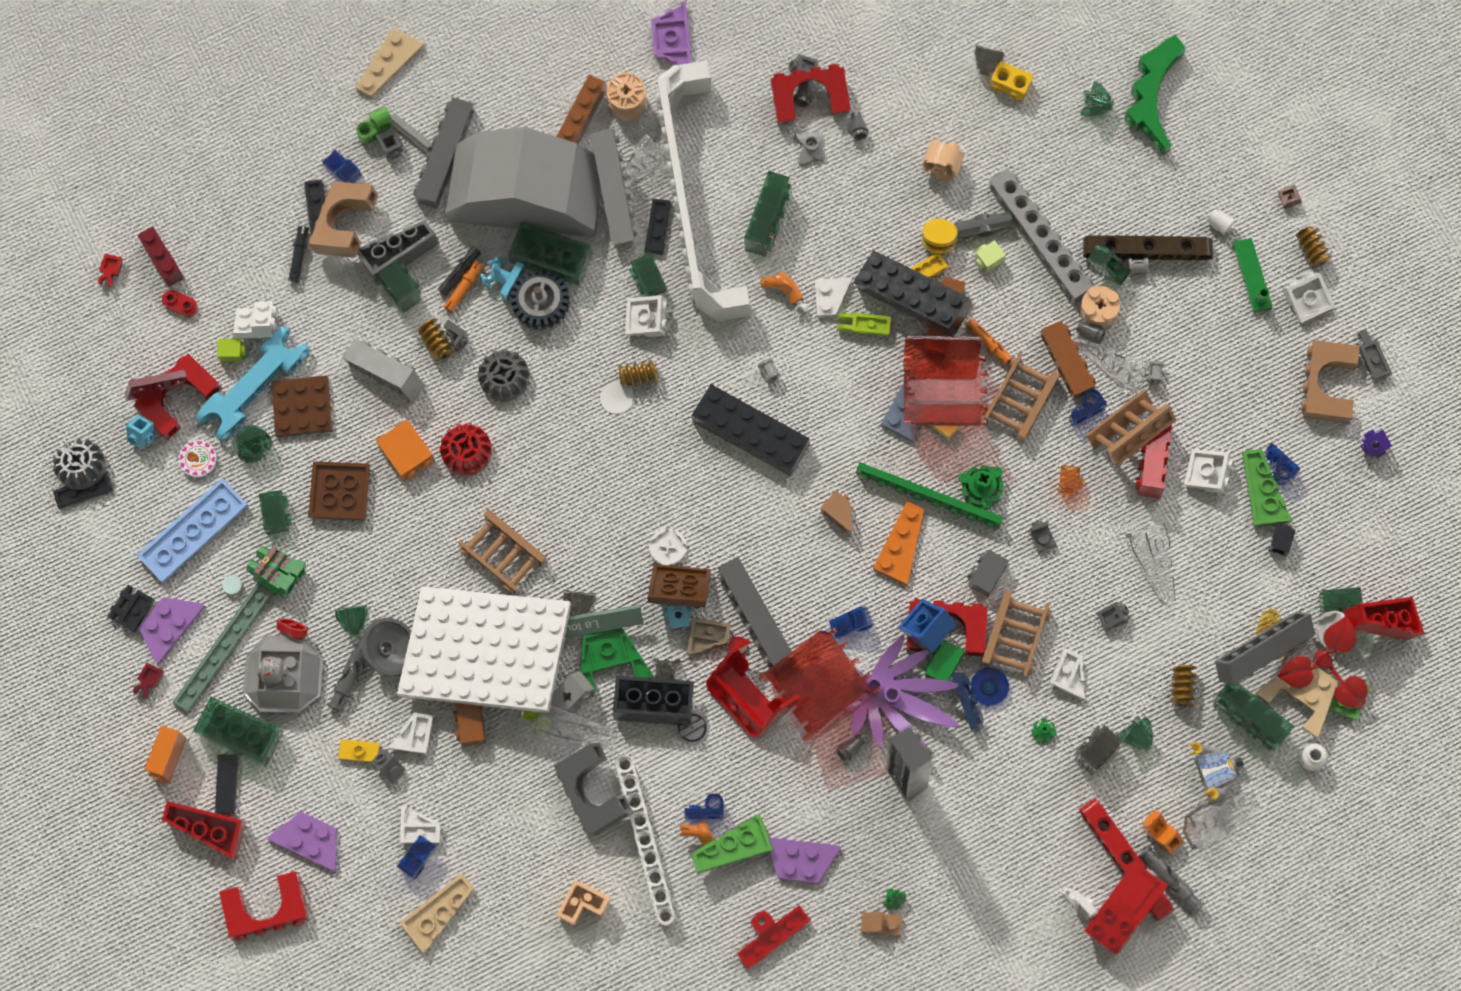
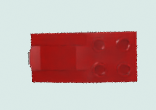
M1135 861L1087 925L1084 932L1113 954L1118 955L1169 885L1158 878L1159 876L1156 877L1157 874Z

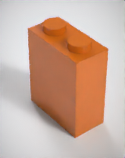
M407 419L376 440L377 445L403 481L412 479L420 469L428 468L432 465V461L435 460L431 451Z
M161 725L144 769L149 773L148 776L153 778L152 780L159 783H164V781L171 782L187 740L180 731Z

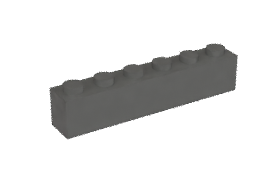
M452 97L451 101L446 104L445 117L439 122V133L433 138V148L427 154L426 167L422 168L419 176L421 180L413 191L416 203L438 209L453 170L456 145L464 140L475 112L473 103Z
M739 557L718 567L719 574H717V578L721 585L725 584L728 588L726 593L730 601L734 600L737 604L735 609L739 617H744L747 623L744 625L748 633L754 634L756 638L754 643L759 651L763 650L765 654L763 659L768 668L772 666L775 671L794 661L793 652Z
M1296 611L1216 659L1215 665L1219 682L1231 686L1237 685L1241 680L1252 676L1254 672L1267 667L1272 661L1280 659L1285 653L1293 651L1298 645L1306 643L1308 639L1315 636L1311 614Z

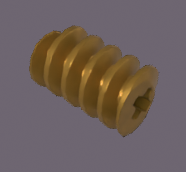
M1306 227L1297 232L1295 236L1300 238L1298 242L1300 245H1303L1302 250L1306 251L1305 256L1309 258L1308 263L1313 264L1311 268L1315 269L1327 263L1332 254H1325L1329 248H1322L1326 242H1319L1323 237L1322 234L1316 235L1319 228Z
M436 318L424 322L417 332L421 335L422 341L425 342L426 348H429L428 351L432 354V359L439 361L453 355L455 349L449 350L452 344H445L448 337H441L445 332L444 330L438 331L441 328V324L434 325L438 321Z
M649 360L646 366L644 361H641L640 367L634 362L633 368L630 367L629 363H626L625 369H623L621 364L618 365L621 385L624 383L625 387L629 386L630 381L633 386H636L637 380L641 385L644 384V379H646L648 384H651L652 378L656 383L659 382L656 362L653 364Z
M1179 665L1173 667L1172 671L1176 674L1172 675L1174 680L1171 684V687L1174 688L1171 690V695L1174 696L1170 699L1172 704L1187 708L1195 706L1189 703V701L1195 700V697L1191 696L1190 693L1196 692V689L1191 688V685L1197 683L1191 680V678L1197 677V674L1192 672V670L1198 669L1196 666Z

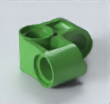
M386 107L370 113L369 120L358 124L356 131L358 139L362 144H370L376 141V134L393 127L391 115ZM364 131L370 132L368 135H362Z

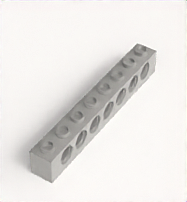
M1007 168L991 178L988 187L1005 211L1010 212L1013 222L1072 304L1077 303L1093 287L1092 279L1088 275L1085 276L1081 264L1072 258L1071 250L1068 246L1062 244L1058 232L1053 231L1050 227L1051 224L1048 218L1041 215L1039 206L1036 202L1031 201L1027 189L1020 186L1014 172L1011 173ZM1006 189H1013L1015 192L1009 194L1006 192ZM1022 203L1025 207L1018 208L1016 204ZM1034 218L1036 222L1029 223L1027 219ZM1045 233L1047 236L1040 238L1037 234ZM1054 247L1057 249V252L1052 253L1048 248ZM1065 262L1068 264V267L1063 268L1059 263ZM1076 277L1079 281L1074 283L1069 278Z

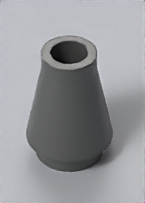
M811 81L799 84L793 98L795 105L798 107H808L809 103L812 102Z
M856 111L851 114V136L854 140H864L868 137L869 130L862 117V113Z
M1080 321L1076 329L1077 332L1094 344L1096 342L1100 344L1106 334L1103 326Z
M857 734L839 744L836 753L845 762L851 760L865 743V740L861 735Z

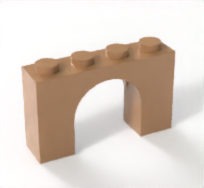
M332 181L330 189L327 191L326 200L321 207L319 218L315 223L313 234L309 239V245L315 254L356 258L361 244L356 233L334 230L333 226L336 219L348 210L373 211L379 196L373 185Z
M1313 340L1312 345L1308 346L1307 357L1310 358L1309 364L1305 366V375H1308L1307 382L1303 384V393H1306L1305 400H1302L1301 411H1304L1303 418L1350 423L1354 400L1334 398L1326 395L1320 389L1317 379L1319 372L1329 367L1355 370L1358 365L1360 346Z

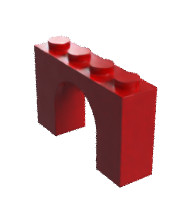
M839 64L828 65L829 69L821 70V67L810 68V72L804 73L803 70L791 71L792 75L786 76L784 73L773 74V78H770L776 122L783 123L796 120L793 93L795 88L805 81H816L825 87L829 96L831 114L850 112L851 107L844 66L840 67Z
M189 354L180 357L172 369L165 371V373L185 370L187 375L185 384L194 387L207 400L222 390L219 382ZM171 388L137 398L133 405L142 417L154 423V428L167 441L181 429L179 423L164 409V398Z
M914 599V601H910L909 613L915 608V606L921 601V599ZM933 601V604L945 609L951 617L957 619L965 629L964 655L983 657L985 653L988 607H983V604L978 603L966 606L962 602L945 604L944 601ZM907 636L906 651L921 652L925 650Z
M293 871L277 876L281 893V906L274 916L266 920H256L249 916L240 887L237 886L219 891L229 938L239 942L246 940L247 936L253 934L257 937L265 935L268 930L281 931L286 929L285 926L287 925L299 926L305 924V921L309 920L299 873Z

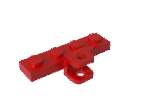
M800 905L796 906L777 922L774 921L767 911L762 910L750 920L752 927L759 936L737 952L736 955L746 968L750 969L809 923L811 919ZM760 917L764 918L765 923L763 925L759 924L758 919Z

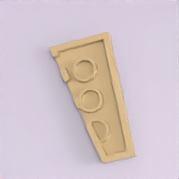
M392 27L356 85V90L373 98L388 83V80L401 70L400 68L407 62H410L414 55L425 47L424 43Z
M461 873L399 922L423 954H425L471 895L474 887Z

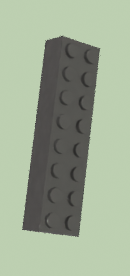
M910 725L889 739L886 770L908 801L928 787L933 763L932 756H934L928 745L924 746L921 742L922 736L916 728L912 729Z

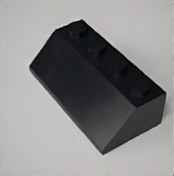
M616 676L612 711L613 720L691 726L694 681Z

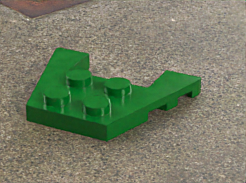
M623 628L583 635L580 672L594 688L590 694L597 692L592 675L593 672L632 663L635 677L653 678L652 672Z

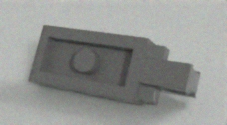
M1366 329L1360 330L1357 333L1360 341L1357 345L1360 346L1359 351L1373 382L1391 376L1392 371L1378 340H1375L1374 337L1370 338Z

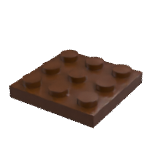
M328 375L271 381L276 438L333 431Z
M313 461L308 517L312 519L366 521L371 465L367 463Z
M654 564L647 603L706 608L711 569Z

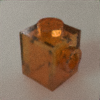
M1061 465L1058 492L1065 496H1073L1077 494L1079 488L1082 489L1083 477H1080L1081 467Z

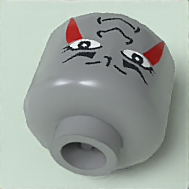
M265 657L262 662H259L258 677H261L263 682L280 683L282 677H286L287 665H283L281 658Z

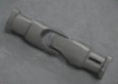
M359 635V642L355 650H352L342 672V677H340L335 685L331 701L326 704L329 708L341 713L343 712L342 707L346 699L350 697L355 681L358 679L366 663L361 649L362 635ZM355 662L357 670L350 669V665Z
M1151 845L1138 856L1150 867L1151 871L1157 874L1156 877L1159 876L1158 878L1169 885L1167 889L1180 903H1183L1191 911L1192 916L1205 905L1204 902H1201L1193 894L1194 891L1179 875L1173 872L1169 864L1155 854ZM1178 882L1180 890L1174 889L1172 886Z

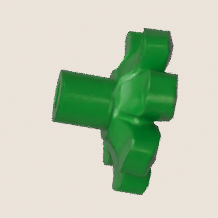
M1045 718L1041 719V724L1036 721L1033 724L1035 729L1031 731L1032 736H1037L1036 741L1038 743H1042L1043 739L1045 743H1050L1051 737H1055L1057 733L1055 730H1052L1055 724L1053 722L1047 724V719Z
M888 889L883 905L888 910L893 909V907L896 910L901 908L900 903H905L907 897L905 891L900 892L898 889Z

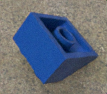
M922 598L898 628L920 647L932 653L957 623L945 609Z

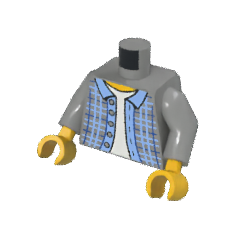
M1198 742L1189 744L1188 747L1191 746L1194 749L1193 752L1189 753L1190 756L1196 755L1194 762L1205 790L1203 794H1209L1211 797L1208 802L1210 803L1216 798L1226 795L1234 785V780L1236 779L1235 770L1244 768L1242 758L1230 759L1228 751H1223L1218 747L1201 745Z

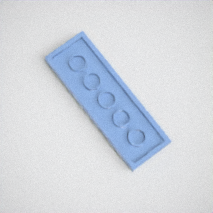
M221 478L140 551L137 557L164 583L249 505Z

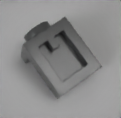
M800 54L797 55L789 63L788 70L790 75H792L791 71L803 70V73L810 72V68L818 67V60Z
M447 320L444 324L446 335L455 340L452 346L458 352L468 342L467 332L450 320Z
M1041 520L1031 525L1029 534L1038 553L1056 546L1048 521L1042 522Z
M1115 602L1096 612L1104 630L1123 621L1130 620L1128 616L1130 614L1129 609L1122 602Z

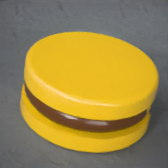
M936 218L929 220L923 227L922 244L932 253H947L956 245L957 228L946 219Z

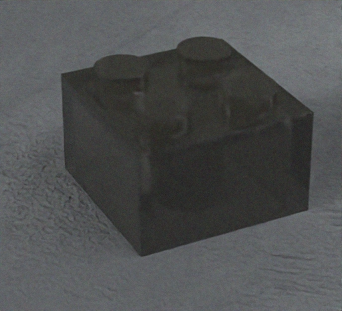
M1106 725L1101 729L1097 727L1090 734L1088 743L1083 741L1075 752L1077 754L1075 761L1091 776L1114 754L1122 742Z

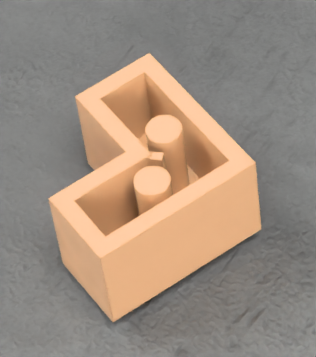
M574 880L556 916L576 927L584 910L603 918L611 903V898Z

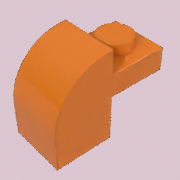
M1156 809L1142 823L1145 827L1143 830L1148 837L1170 856L1184 842L1179 832L1167 824L1162 814Z

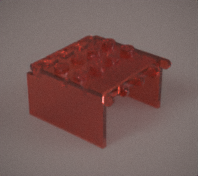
M905 336L903 357H906L903 359V371L905 372L903 374V386L906 389L904 390V422H911V425L930 426L988 425V420L981 419L982 411L988 410V405L980 401V394L988 393L986 387H980V377L987 376V371L980 370V362L987 361V356L980 355L982 337Z
M836 628L829 632L819 630L758 677L760 681L771 682L778 693L785 690L786 692L781 695L785 702L797 694L800 696L792 706V708L797 706L792 713L801 725L808 721V724L803 727L807 732L802 737L804 741L813 742L818 737H822L881 691L880 687L872 690L866 680L871 677L869 673L862 676L857 670L855 664L860 661L858 657L851 661L843 649L848 646L847 642L841 645L838 644L833 637L838 632Z

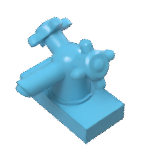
M496 257L488 261V264H493L491 275L485 277L482 273L480 277L482 278L483 285L489 289H492L490 283L494 281L504 285L500 295L502 300L509 302L513 285L518 283L517 279L519 277L522 278L526 271L525 266L517 261L512 272H508L501 268V264H505L506 260Z

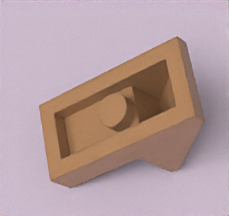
M881 911L862 912L861 933L901 936L902 915L883 914Z

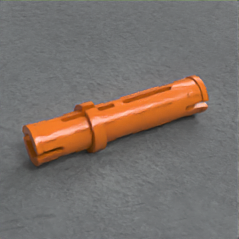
M475 261L467 274L462 276V281L445 305H443L447 311L450 310L451 313H454V310L471 286L476 284V279L485 269L481 263L478 264Z
M974 318L967 322L965 327L987 347L991 355L997 357L1004 366L1011 362L1013 356L1002 347L1001 342H997Z

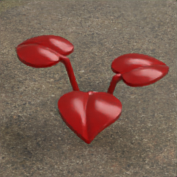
M1343 617L1333 623L1324 632V644L1327 648L1334 650H1318L1314 654L1312 667L1311 660L1308 657H1295L1288 661L1277 674L1281 680L1290 686L1304 688L1313 681L1314 674L1312 670H1315L1317 665L1322 669L1329 668L1341 683L1334 690L1335 697L1340 704L1350 708H1359L1366 703L1368 693L1366 682L1359 676H1350L1344 682L1331 666L1333 659L1330 654H1335L1338 650L1342 653H1348L1356 644V632L1353 624L1347 617Z

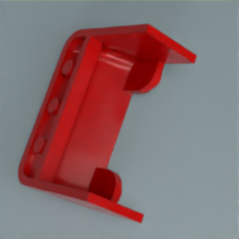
M748 639L728 652L707 679L706 687L750 737L758 738L786 715L800 696L797 694L786 702L780 697H776L770 702L745 674L749 669V662L742 653L751 643Z

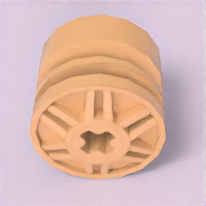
M621 73L610 80L607 86V97L612 114L618 119L625 121L635 120L640 117L646 110L647 105L646 90L640 77L632 73Z

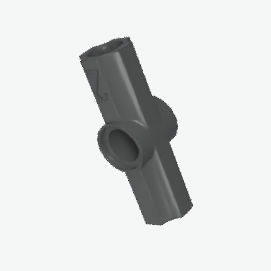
M1009 211L989 215L988 213L979 214L973 219L954 223L957 228V239L972 236L987 237L994 232L1013 228L1012 217Z

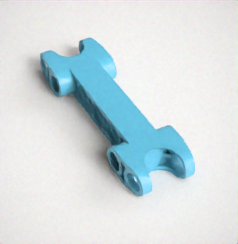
M283 326L272 334V337H269L262 344L260 351L264 356L225 396L219 392L215 393L198 412L196 420L200 424L209 421L211 418H220L222 420L221 426L215 435L219 441L226 440L242 426L246 420V416L242 413L243 410L282 370L287 375L291 374L308 355L310 347L306 343L294 349L284 347L291 332L288 327Z

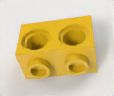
M1000 61L991 78L990 87L996 92L1008 94L1015 100L1020 99L1024 101L1033 83L1034 75ZM1005 77L1007 80L1001 81L998 78ZM1022 84L1024 87L1017 88L1015 85Z

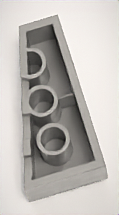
M354 339L342 356L345 362L367 377L372 375L371 377L377 383L383 386L386 383L399 396L403 393L409 402L414 403L425 387V384L415 372L416 369L408 363L406 365L402 364L395 356H387L379 348L376 350L371 348L372 346L364 340L360 342Z

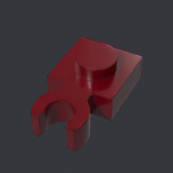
M146 662L137 678L141 683L134 687L133 693L137 695L139 690H144L142 698L146 699L149 696V688L155 689L165 672Z

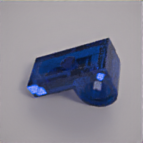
M336 150L322 161L323 165L342 182L355 183L362 176L356 164L350 159L346 160Z
M1088 389L1085 391L1082 398L1083 409L1079 407L1071 412L1069 417L1071 426L1073 427L1106 410L1107 403L1098 390ZM1093 397L1096 399V402L1090 403L1087 401V398Z
M1273 443L1266 448L1264 452L1266 458L1271 463L1277 464L1273 472L1274 480L1279 485L1289 483L1299 473L1301 468ZM1279 471H1285L1288 476H1280Z
M860 606L829 620L835 639H840L855 631H864L874 626L866 606Z
M711 793L705 799V808H701L700 805H689V808H685V819H725L723 798L717 793ZM711 800H718L720 802L719 807L711 808L709 806Z
M420 835L396 867L415 880L421 874L425 867V862L437 847Z

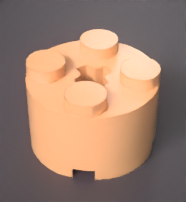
M932 140L924 157L922 169L926 173L928 171L933 172L934 177L942 180H952L953 177L956 179L964 155L959 150L960 147L957 144L949 143L948 145L938 140Z
M1091 287L1085 293L1080 307V314L1085 323L1103 326V329L1112 325L1116 321L1120 309L1118 294L1108 287Z

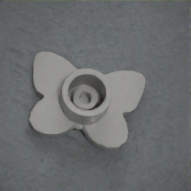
M808 131L795 132L803 148L799 156V165L808 164L813 158L821 161L825 155L823 148L819 145L822 142V133L819 131H815L812 134Z

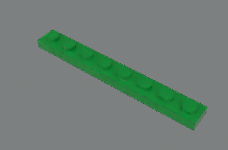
M859 462L856 474L863 480L869 481L871 479L876 481L881 487H892L897 493L910 494L918 501L926 500L931 502L930 504L936 508L944 507L949 509L948 511L952 514H962L967 516L966 518L970 521L977 522L978 520L985 523L984 525L988 528L995 529L996 527L1000 529L1003 517L864 463Z

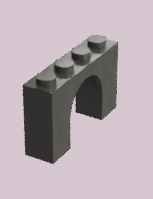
M590 743L554 765L556 775L562 782L565 794L570 798L573 810L578 815L582 823V829L587 836L597 835L633 813L625 795L614 796L600 806L591 803L585 794L584 782L587 774L608 760L600 743Z

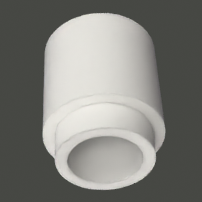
M1214 209L1207 219V222L1210 223L1209 225L1222 235L1230 234L1236 227L1234 224L1235 220L1222 210Z

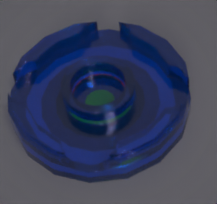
M989 667L977 671L972 678L971 693L975 695L979 704L987 707L996 706L1007 697L1009 681L1001 670Z

